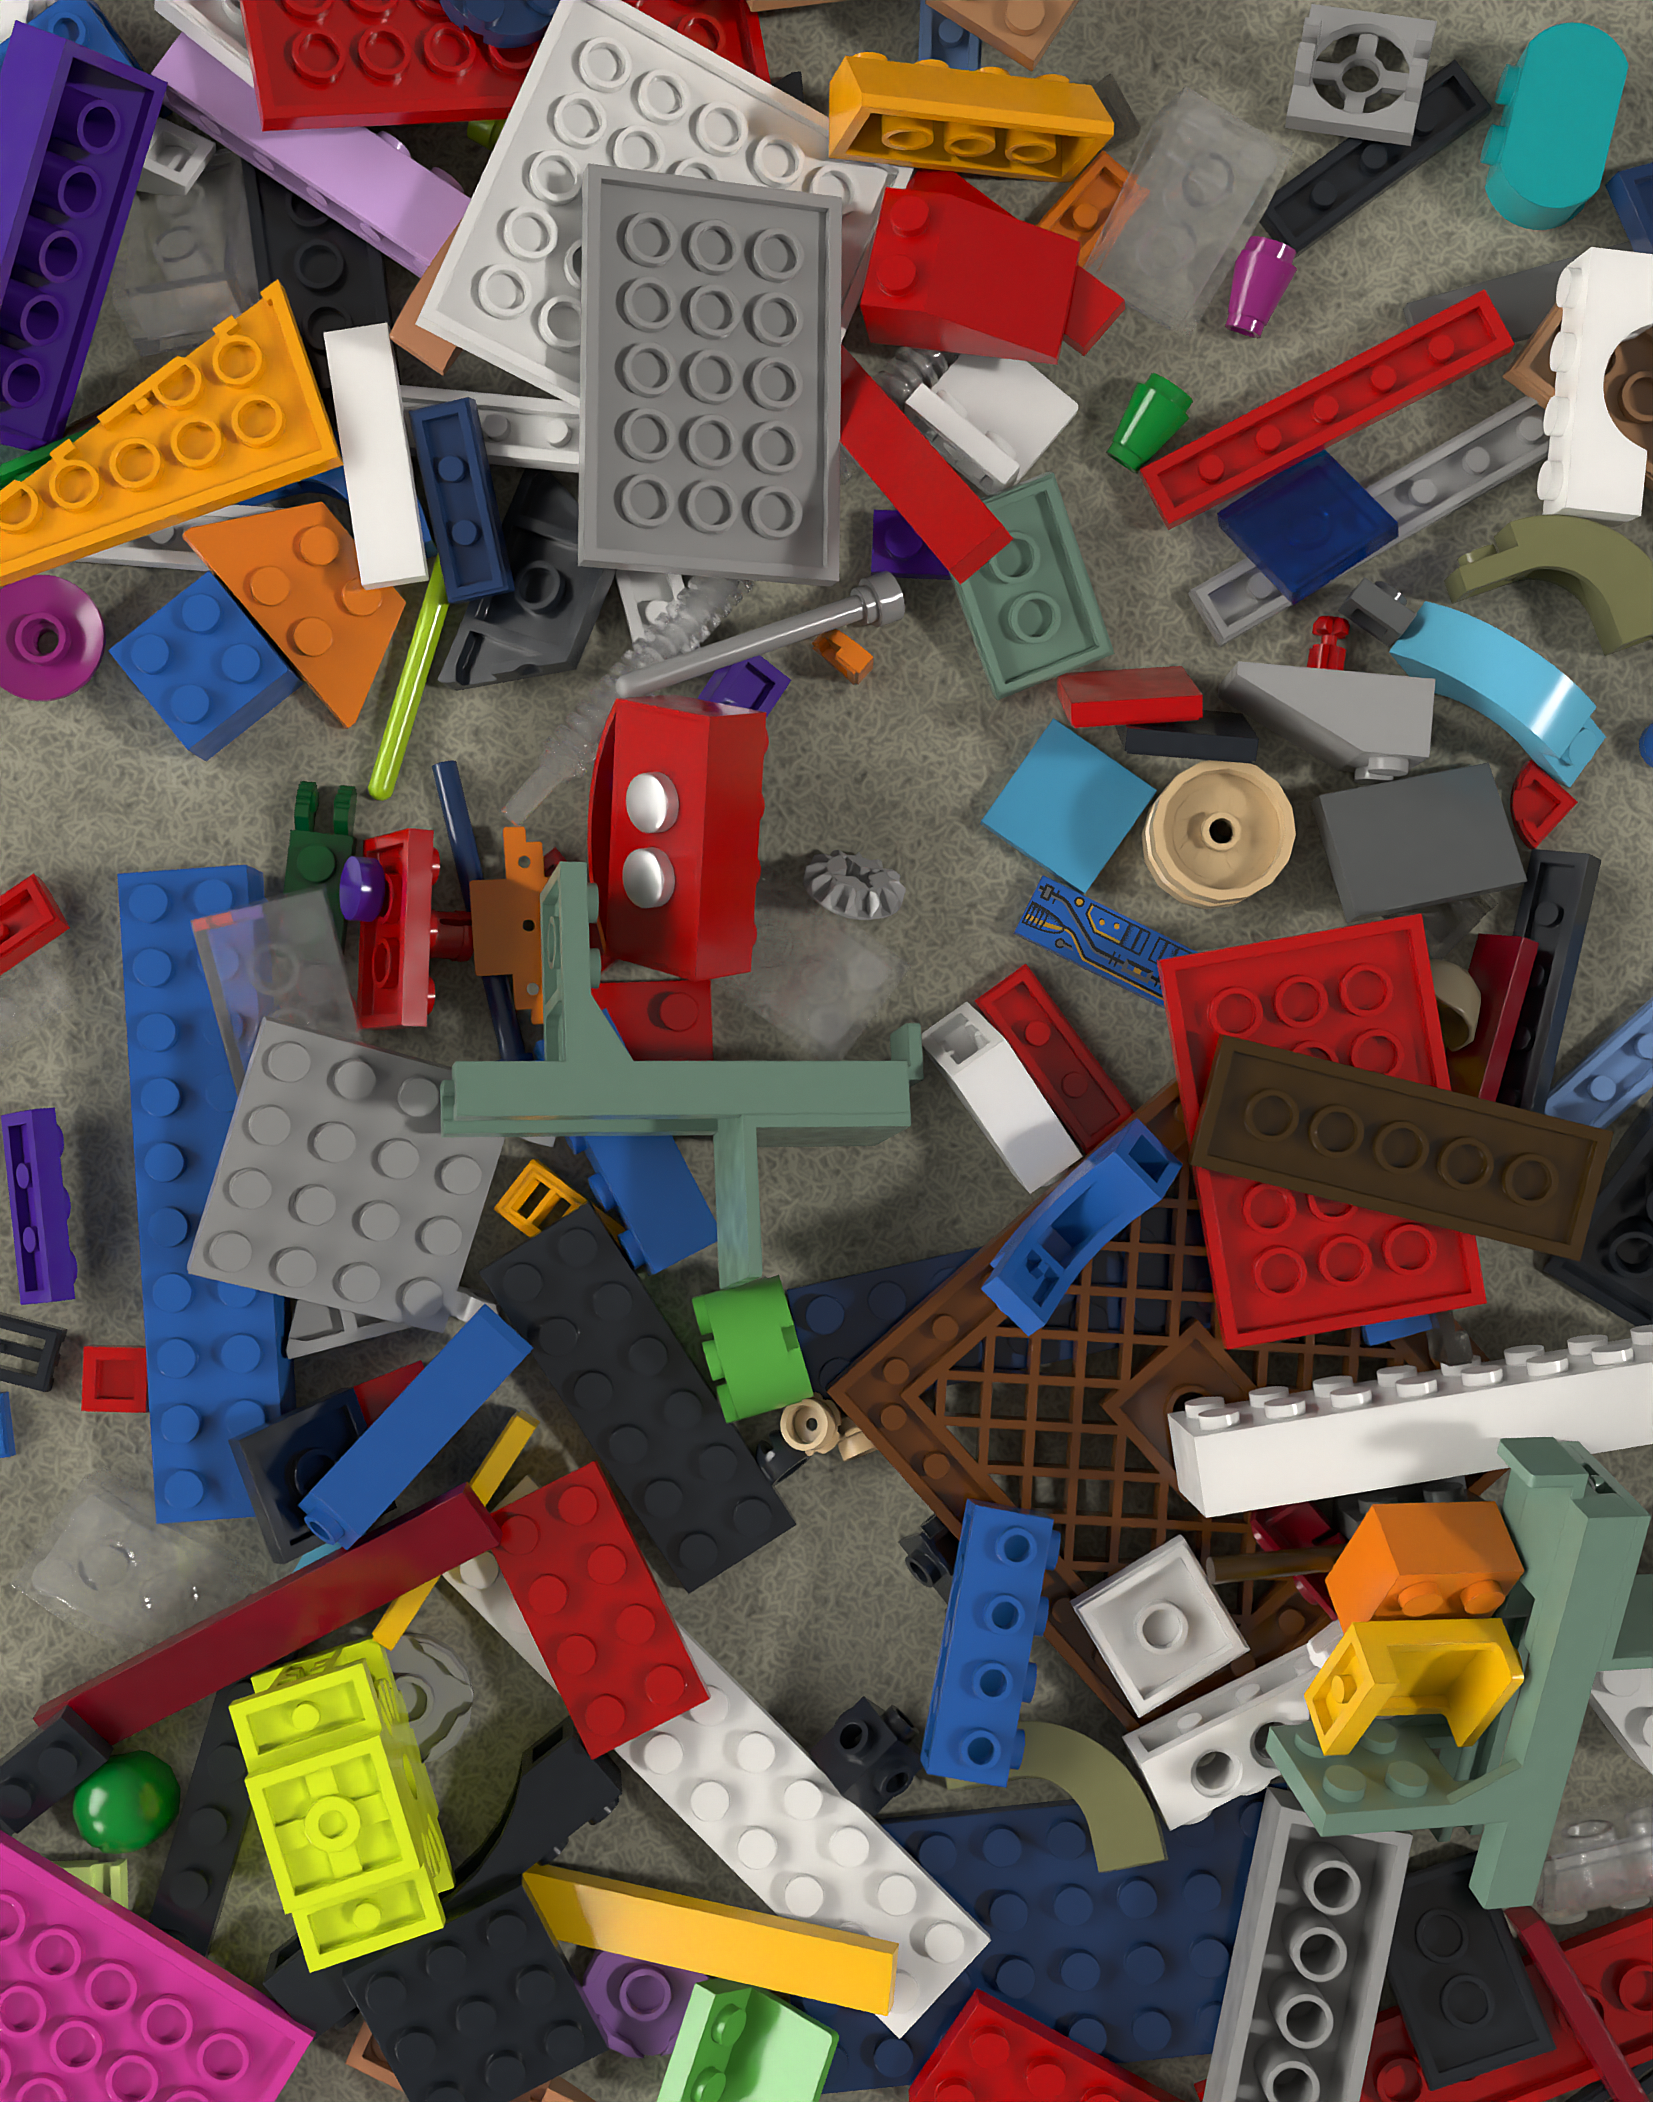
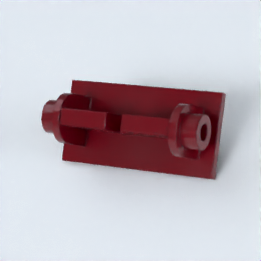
M1313 1500L1252 1510L1250 1519L1251 1530L1256 1541L1264 1551L1348 1543L1339 1532L1319 1545L1315 1538L1329 1530L1331 1522ZM1329 1572L1293 1576L1294 1583L1301 1595L1312 1605L1319 1603L1331 1619L1336 1621L1338 1617L1325 1583Z

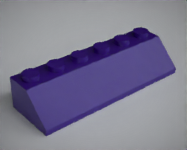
M15 20L0 72V444L32 452L63 437L168 82L66 38Z

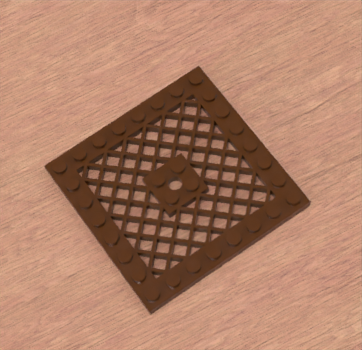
M1177 1076L1172 1078L825 1387L826 1392L958 1540H960L967 1498L1017 1507L989 1474L1020 1476L1018 1508L1044 1512L1054 1519L1053 1523L1062 1524L1060 1554L1053 1571L1045 1570L1041 1596L1048 1597L1049 1600L1048 1618L1043 1636L1129 1732L1307 1644L1312 1637L1333 1622L1319 1603L1312 1605L1301 1595L1294 1583L1293 1576L1260 1579L1277 1581L1253 1603V1580L1238 1582L1237 1608L1226 1609L1250 1650L1140 1718L1138 1717L1070 1603L1071 1600L1090 1589L1074 1570L1104 1572V1581L1137 1561V1558H1119L1121 1527L1152 1528L1150 1552L1165 1544L1166 1529L1197 1531L1195 1557L1207 1577L1206 1563L1208 1557H1210L1211 1531L1241 1533L1240 1554L1254 1553L1256 1550V1539L1252 1533L1250 1523L1252 1510L1244 1511L1242 1519L1206 1518L1199 1510L1198 1516L1167 1515L1169 1484L1185 1502L1188 1501L1178 1488L1168 1414L1173 1413V1406L1176 1400L1185 1393L1197 1392L1203 1397H1222L1225 1404L1248 1401L1250 1400V1391L1264 1387H1288L1289 1394L1314 1390L1312 1387L1314 1354L1342 1355V1376L1352 1377L1353 1383H1357L1359 1356L1387 1358V1367L1404 1366V1364L1415 1366L1417 1373L1441 1369V1360L1454 1356L1476 1355L1480 1356L1481 1362L1491 1361L1448 1311L1429 1314L1433 1329L1387 1341L1385 1343L1388 1346L1360 1344L1361 1327L1358 1326L1345 1329L1344 1343L1315 1342V1334L1301 1336L1299 1341L1279 1340L1234 1348V1350L1254 1351L1251 1381L1224 1350L1226 1348L1222 1343L1214 1291L1182 1289L1184 1255L1207 1256L1206 1245L1185 1243L1187 1209L1199 1210L1198 1199L1188 1198L1190 1164L1187 1163L1190 1151ZM1138 1118L1183 1164L1175 1177L1174 1197H1163L1162 1200L1152 1206L1173 1208L1171 1243L1139 1241L1140 1215L1126 1226V1240L1111 1239L1100 1249L1125 1251L1123 1285L1091 1284V1259L1078 1274V1283L1072 1282L1065 1294L1077 1295L1075 1328L1043 1326L1028 1337L1017 1325L1000 1324L1008 1316L981 1289L994 1270L990 1265L991 1261L1025 1219L1072 1171L1106 1141L1134 1119ZM1139 1252L1170 1254L1168 1288L1136 1286ZM1090 1295L1122 1297L1120 1331L1088 1329ZM1136 1298L1167 1300L1165 1333L1134 1331ZM1181 1301L1212 1302L1210 1333L1194 1317L1179 1328ZM996 1336L1029 1338L1026 1371L994 1369ZM983 1339L981 1368L952 1367ZM1041 1339L1074 1341L1072 1373L1039 1372ZM1087 1341L1119 1343L1117 1376L1085 1374ZM1133 1344L1160 1345L1131 1371ZM1269 1351L1298 1353L1296 1386L1267 1384ZM947 1380L980 1381L978 1414L945 1412ZM935 1382L932 1411L919 1395ZM993 1382L1026 1384L1024 1416L991 1415ZM1038 1385L1071 1386L1069 1419L1036 1417ZM1084 1387L1111 1389L1097 1403L1113 1421L1082 1420ZM946 1426L977 1427L975 1458ZM990 1428L1023 1430L1021 1462L988 1460ZM1036 1430L1068 1432L1066 1464L1033 1462ZM1081 1433L1113 1435L1111 1466L1079 1465ZM1127 1437L1155 1469L1125 1467ZM1510 1468L1464 1475L1466 1489L1480 1496ZM1033 1476L1065 1478L1063 1509L1031 1508ZM1078 1479L1110 1480L1108 1512L1076 1510ZM1124 1481L1155 1483L1153 1514L1122 1512ZM1334 1497L1331 1527L1318 1536L1325 1537L1319 1545L1339 1533ZM1075 1524L1107 1526L1105 1557L1073 1555ZM1342 1535V1536L1346 1539L1347 1542L1350 1541L1348 1538H1346L1344 1535Z

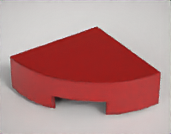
M1529 760L1520 769L1511 790L1510 812L1515 830L1530 850L1535 849L1578 801L1535 762Z

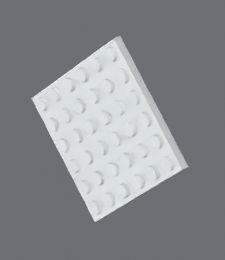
M560 0L415 325L580 409L583 172L588 163L842 197V342L864 289L885 188L905 189L914 167L829 158V117L622 0Z

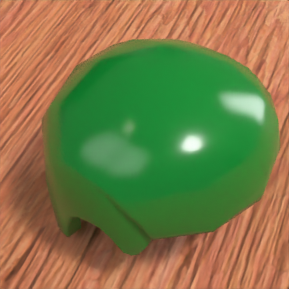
M137 1750L130 1753L112 1755L107 1762L75 1787L73 1816L81 1837L91 1847L99 1848L102 1853L110 1854L135 1852L157 1841L167 1832L179 1815L181 1788L171 1766L150 1752Z

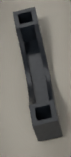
M570 1715L522 1753L516 1783L501 1817L482 1844L454 1870L456 1878L455 1887L438 1893L444 1913L523 1874L535 1863L539 1866L550 1863L567 1846L570 1835L586 1822L590 1825L601 1822L618 1805L619 1796L622 1794L621 1770L608 1753L591 1760ZM298 1933L270 1954L263 1985L296 2022L317 2032L312 2041L316 2040L332 2026L336 2030L345 2027L360 2013L342 1979L343 1965L356 1958L310 1973Z

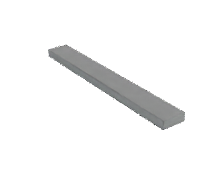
M1525 396L1191 589L1188 595L1218 646L1221 647L1546 459L1549 453L1550 436L1545 435L1543 428L1545 409L1538 405L1539 402L1532 397Z

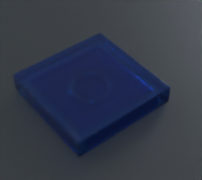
M1325 449L1276 474L1217 513L1219 527L1292 605L1300 602L1399 537L1398 522Z

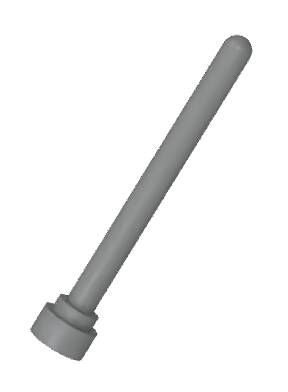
M888 571L860 580L859 586L851 590L850 597L625 673L616 682L617 693L622 698L640 697L859 621L862 625L871 623L877 628L893 623L904 617L905 604L902 591L895 577Z

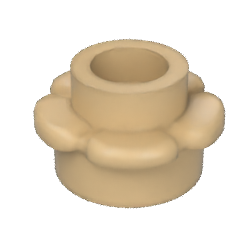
M813 1392L814 1397L787 1406L783 1411L780 1422L781 1432L785 1441L791 1447L805 1451L807 1456H812L817 1451L821 1454L828 1453L836 1446L840 1438V1434L837 1431L838 1426L842 1423L840 1409L834 1401L824 1400L822 1395L817 1392ZM812 1418H815L818 1423L815 1430L809 1428V1421Z
M849 1416L842 1419L841 1425L838 1426L840 1438L836 1445H838L844 1462L878 1450Z

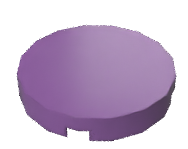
M596 1949L585 1969L582 1988L608 2036L609 2047L626 2057L644 2058V2055L653 2056L661 2053V2056L673 2052L696 1982L710 1980V1978L706 1974Z

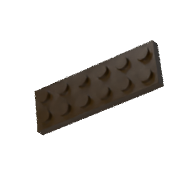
M1220 1034L1187 1163L1580 1261L1614 1132Z

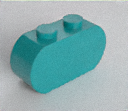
M1570 22L1557 24L1543 30L1529 42L1516 65L1506 64L1501 74L1496 90L1495 103L1504 105L1500 125L1492 124L1487 133L1480 163L1490 165L1485 184V190L1490 202L1500 215L1517 226L1532 230H1547L1562 226L1575 218L1583 210L1585 203L1600 188L1629 66L1617 42L1607 33L1594 26Z

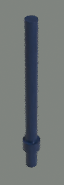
M454 760L434 764L432 771L465 909L471 912L469 883L472 880L485 879L457 762ZM482 976L501 1059L497 1061H534L533 1053H526L508 976Z

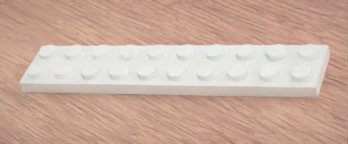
M530 1474L526 1475L490 1513L538 1490L542 1486ZM491 1549L442 1574L559 1693ZM675 1620L711 1694V1698L614 1748V1750L778 1916L899 1943L894 2003L888 2016L875 2015L900 2039L991 1941L990 1935L869 1813L842 1797L815 1759Z

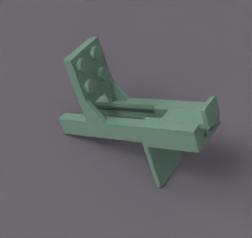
M560 861L540 893L544 1061H456L452 1066V1080H443L440 1085L441 1138L713 1135L720 1289H733L762 1277L763 1269L757 1147L875 1146L911 1127L909 1088L924 1080L920 1023H906L891 1033V1061H633L591 995V988H599L601 979L600 951L598 948H589V923L597 922L599 911L597 884L587 883V862Z
M1554 1437L1500 1439L1497 1454L1511 1468L1500 1514L1522 1563L1524 1573L1491 1618H1502L1510 1641L1521 1656L1524 1681L1521 1685L1519 1696L1518 1688L1472 1747H1458L1456 1745L1447 1718L1442 1714L1396 1715L1391 1719L1374 1718L1348 1755L1324 1756L1313 1722H1304L1299 1725L1270 1726L1265 1747L1321 1837L1429 1829L1438 1842L1450 1841L1453 1827H1464L1469 1835L1482 1834L1469 1888L1485 1910L1533 1905L1596 1672L1653 1668V1574L1635 1575L1651 1515L1579 1441L1558 1442ZM1431 1748H1441L1439 1759Z

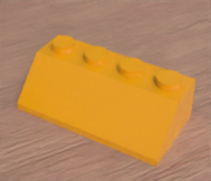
M861 52L853 56H845L829 82V158L1045 182H1072L1114 135V122L1092 85L1070 83L1067 77L1058 74H1046L1036 78L1011 76L1007 70L999 67H984L975 71L949 68L947 63L940 60L927 59L911 64L888 61L880 53Z

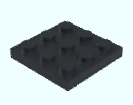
M522 1874L444 1913L446 1919L444 1928L362 1955L343 1965L342 1979L409 2102H509L609 2050L608 2036Z

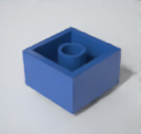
M207 571L108 650L185 748L204 761H208L304 684L267 636L210 571Z

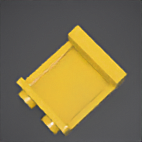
M1502 1618L1352 1622L1304 1693V1698L1324 1756L1348 1755L1376 1716L1442 1714L1447 1718L1456 1745L1458 1747H1472L1523 1683V1666L1521 1656L1512 1645Z

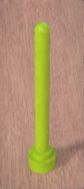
M438 554L368 785L370 796L377 801H385L393 794L450 604L448 603Z

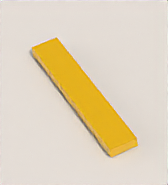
M535 1863L522 1874L553 1934L559 1941L883 2016H888L893 2006L899 1943L547 1864L539 1866Z

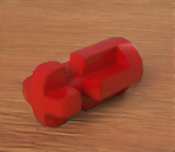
M1334 616L1318 617L1313 624L1312 634L1322 637L1321 644H1314L1309 649L1307 667L1343 671L1346 650L1336 645L1337 639H1345L1349 635L1350 624L1348 620Z

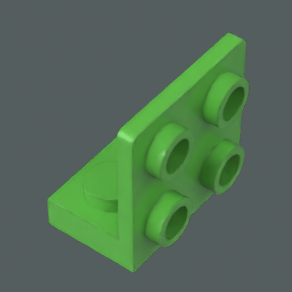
M723 1978L696 1982L656 2102H819L839 2041V2035L835 2030L762 1987Z

